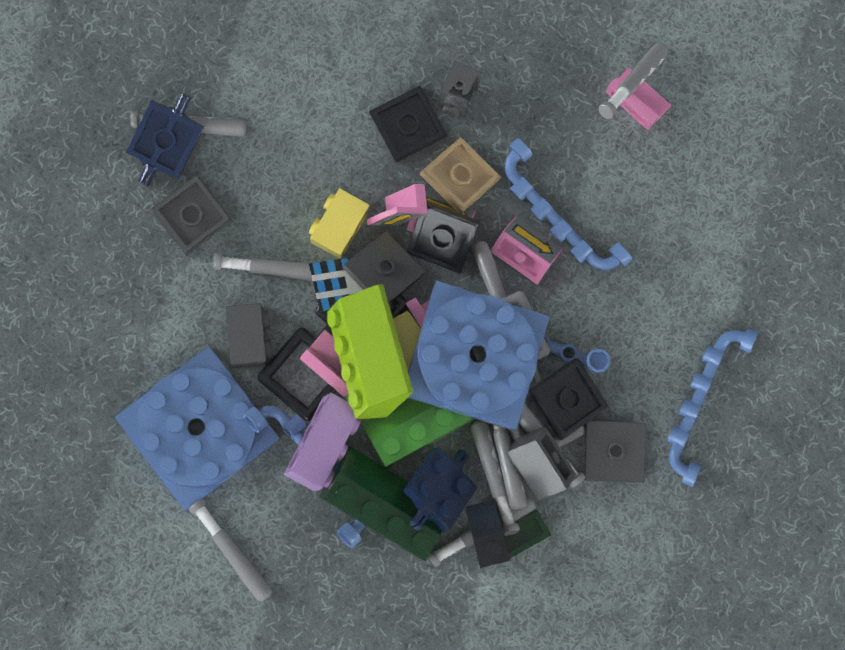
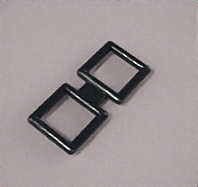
M402 295L392 301L395 305L391 309L393 319L407 310L406 303L408 300ZM318 306L315 309V313L327 324L319 335L315 337L305 328H298L258 375V381L305 421H311L322 398L329 393L335 394L336 390L327 384L307 407L272 376L302 341L310 347L324 330L333 336L331 327H329L327 322L328 310L319 311Z

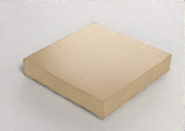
M462 137L457 139L420 173L461 214L501 179V176Z

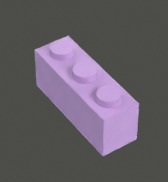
M329 393L322 398L284 473L285 476L314 492L329 486L335 475L332 469L336 461H341L348 449L345 443L349 435H354L361 423L360 419H355L353 408L350 407L349 402L333 393Z

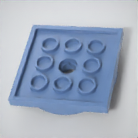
M436 281L408 370L413 388V393L408 398L516 431L528 389L536 371L538 355L550 316L509 304L494 296L477 294ZM480 346L484 350L486 358L483 362L477 363L472 361L469 356V351L472 347Z
M210 346L174 373L161 379L150 391L115 416V419L142 453L148 464L154 469L185 511L189 510L194 503L205 498L281 440L269 424L259 433L254 432L243 418V414L250 408L255 407V405ZM200 419L205 424L204 431L200 435H191L188 430L190 421Z

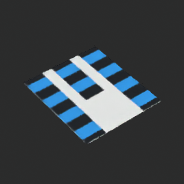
M352 257L309 264L319 311L329 310L340 298L363 290L342 268Z

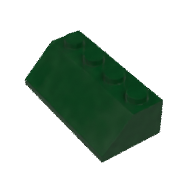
M349 446L344 457L334 470L335 475L327 488H323L319 498L418 559L426 561L440 538L442 531L434 522L428 519L423 524L421 530L412 528L413 526L410 525V521L414 518L418 509L403 491L409 482Z

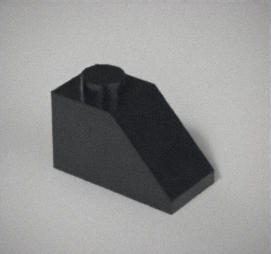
M490 500L465 506L480 568L510 561L495 501Z

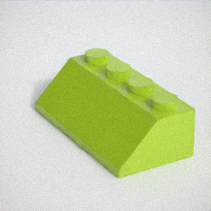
M378 284L340 298L327 311V322L332 330L335 352L339 356L342 378L346 382L349 405L353 408L355 419L387 418L413 393L383 284Z

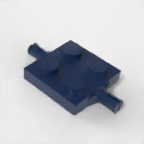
M180 92L174 108L166 107L154 100L150 101L126 150V153L136 157L145 165L138 180L140 183L144 182V185L150 186L156 171L165 172L177 179L180 178L205 127L191 120L184 113L192 99L190 96Z
M439 446L431 449L403 490L418 509V512L410 521V525L413 526L412 528L421 530L423 524L428 519L434 522L442 532L451 529L478 488L462 471V466L469 458V455L465 454L466 451L458 450L453 460Z

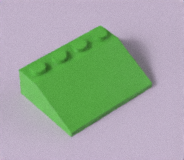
M347 394L345 397L349 402V394ZM407 398L387 418L360 419V424L384 467L388 469L476 419Z

